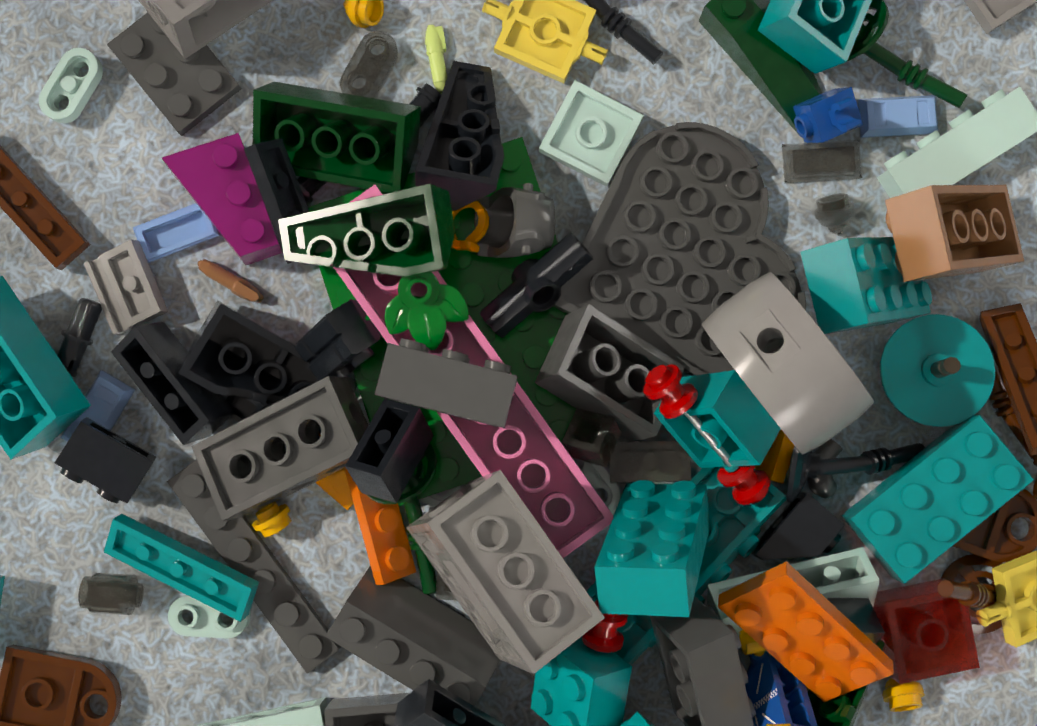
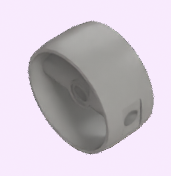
M771 272L750 282L716 308L701 324L751 392L802 454L826 443L856 421L874 403L869 392L831 341L790 291Z

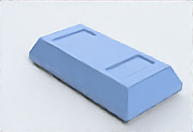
M934 95L858 100V108L864 124L860 126L861 138L926 135L938 130L936 96Z
M196 203L132 227L148 263L219 236L217 229Z
M100 370L85 395L91 406L64 430L60 438L68 442L79 423L86 417L111 431L135 389L105 371Z

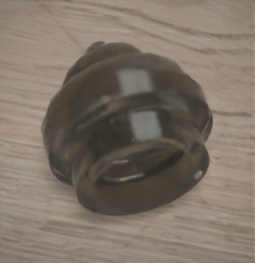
M845 193L832 194L816 201L817 209L814 210L815 219L819 221L820 225L828 227L831 233L838 236L841 235L848 226L850 219L854 216V203L849 202L848 194Z

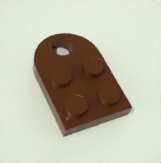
M1024 488L952 547L996 562H1009L1031 553L1037 547V500ZM1022 517L1027 521L1029 530L1024 538L1017 540L1011 533V525L1015 519Z
M14 644L6 647L0 673V726H112L121 708V689L115 675L105 665L90 659ZM93 694L102 695L106 699L108 709L105 715L95 714L91 710L89 703Z

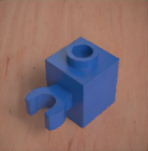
M852 87L831 89L793 106L796 115L794 119L795 128L805 143H823L864 125Z

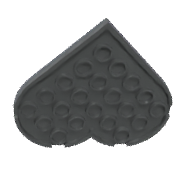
M681 122L648 133L624 157L582 241V244L593 256V260L561 287V297L553 307L569 314L590 304L683 365V372L694 376L734 370L701 324L716 308L750 282L771 272L782 282L805 310L806 297L805 291L802 292L799 280L794 271L796 267L791 259L777 244L762 235L768 216L769 201L767 187L764 188L762 177L757 168L759 164L755 157L738 139L722 129L703 123Z

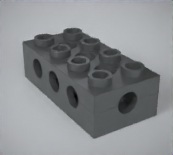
M327 376L191 447L221 520L225 521L246 517L345 468L347 461L369 425L348 377ZM319 426L321 427V436L318 433Z

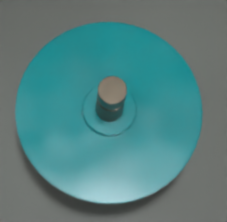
M930 314L906 322L890 336L881 355L880 378L887 398L902 415L922 425L945 427L968 420L985 405L994 386L995 364L987 342L971 325L952 316Z

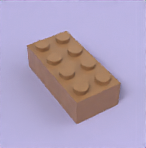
M1006 184L930 185L885 200L887 208L886 224L893 234L897 251L895 263L897 269L902 274L903 282L980 273L1024 262Z

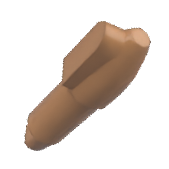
M206 259L198 261L197 264L200 271L231 290L233 294L255 303H261L264 299L259 290L244 278H239L223 267Z

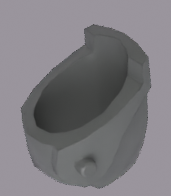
M531 183L523 184V189L504 187L494 192L490 197H482L477 200L488 212L489 227L485 236L477 243L480 246V250L475 255L510 258L530 255L552 247L556 225L554 201L545 196L543 192L533 191ZM476 211L474 218V230L476 229V226L478 224V215Z

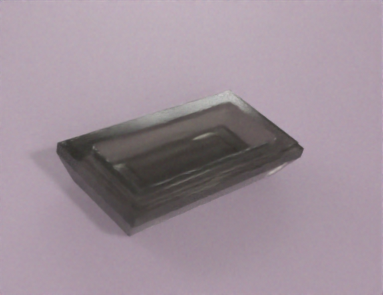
M860 140L782 144L784 183L862 179Z

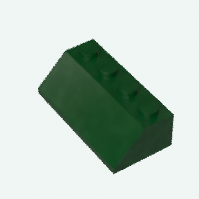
M271 82L253 90L252 145L282 138L296 176L365 189L376 185L381 192L387 193L401 191L404 189L418 147L421 106Z

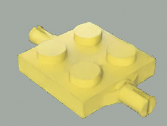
M486 0V3L484 2L482 12L502 20V31L494 46V53L563 84L573 64L580 59V56L595 61L600 65L603 64L608 49L588 41V31L596 15V9L575 0H513L509 6L497 0Z
M1036 550L992 568L997 595L996 602L991 606L976 611L977 619L984 627L1001 620L1005 642L1016 648L1037 639Z

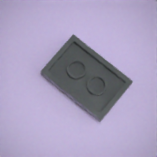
M148 12L107 44L181 136L242 89L207 45L185 59Z

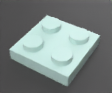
M574 80L539 147V152L607 187L644 115Z

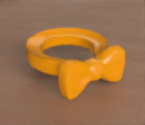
M474 201L456 211L452 210L453 220L457 213L465 208H473L478 215L476 229L464 241L457 240L455 234L452 248L456 250L478 253L480 246L477 243L485 236L489 227V215L486 208L478 201Z

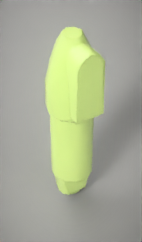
M428 25L425 34L426 54L429 57L433 85L442 95L447 80L444 53L447 48L442 26Z

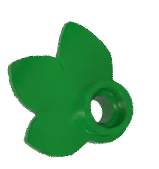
M430 272L411 277H401L398 284V295L387 304L384 317L388 332L391 335L402 333L409 329L416 342L426 344L429 350H435L444 338L446 322L466 321L469 318V312L462 294L453 286L439 284L436 276ZM417 282L424 283L427 287L426 294L422 297L414 296L411 293L413 284Z

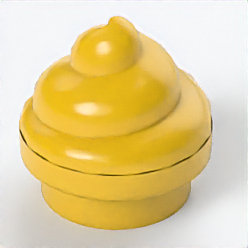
M345 0L343 2L347 16L357 27L367 28L375 26L383 16V0Z
M895 668L894 674L890 676L891 678L886 682L885 689L882 692L883 700L889 704L890 711L903 712L923 707L921 698L925 694L922 685L917 681H913L911 675L903 673L900 668Z

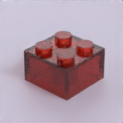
M946 578L878 591L876 594L873 608L885 631L881 638L885 643L882 651L893 660L894 674L890 675V677L899 684L980 668L969 607L960 604L956 599L942 597L938 593V584L942 580H948Z

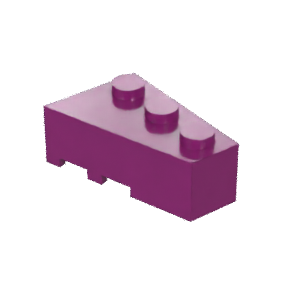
M239 133L162 157V160L174 177L184 187L245 266L282 253Z

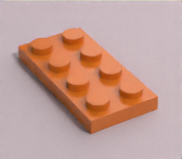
M787 561L719 594L718 608L823 702L894 674L893 660Z

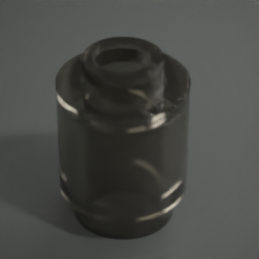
M94 573L93 576H85L81 581L78 594L80 608L88 609L90 613L131 615L135 607L139 608L142 604L144 587L142 583H138L136 575Z

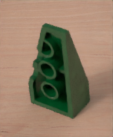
M433 184L417 186L278 220L284 260L402 277H411L447 269L455 236L449 191Z

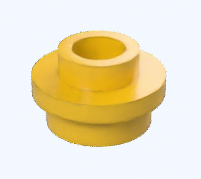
M274 502L258 510L255 513L257 520L252 524L254 530L260 531L264 537H269L284 529L292 521L288 515L290 512L288 505L278 506Z

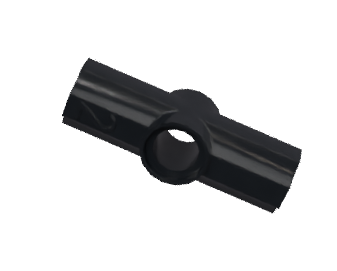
M572 232L568 233L539 260L528 259L520 263L511 275L513 283L481 310V317L498 336L503 338L533 311L543 312L553 307L561 297V287L592 261L593 256Z

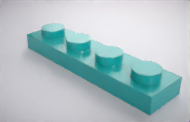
M120 514L112 520L104 553L239 622L249 615L259 584L258 581L124 514Z

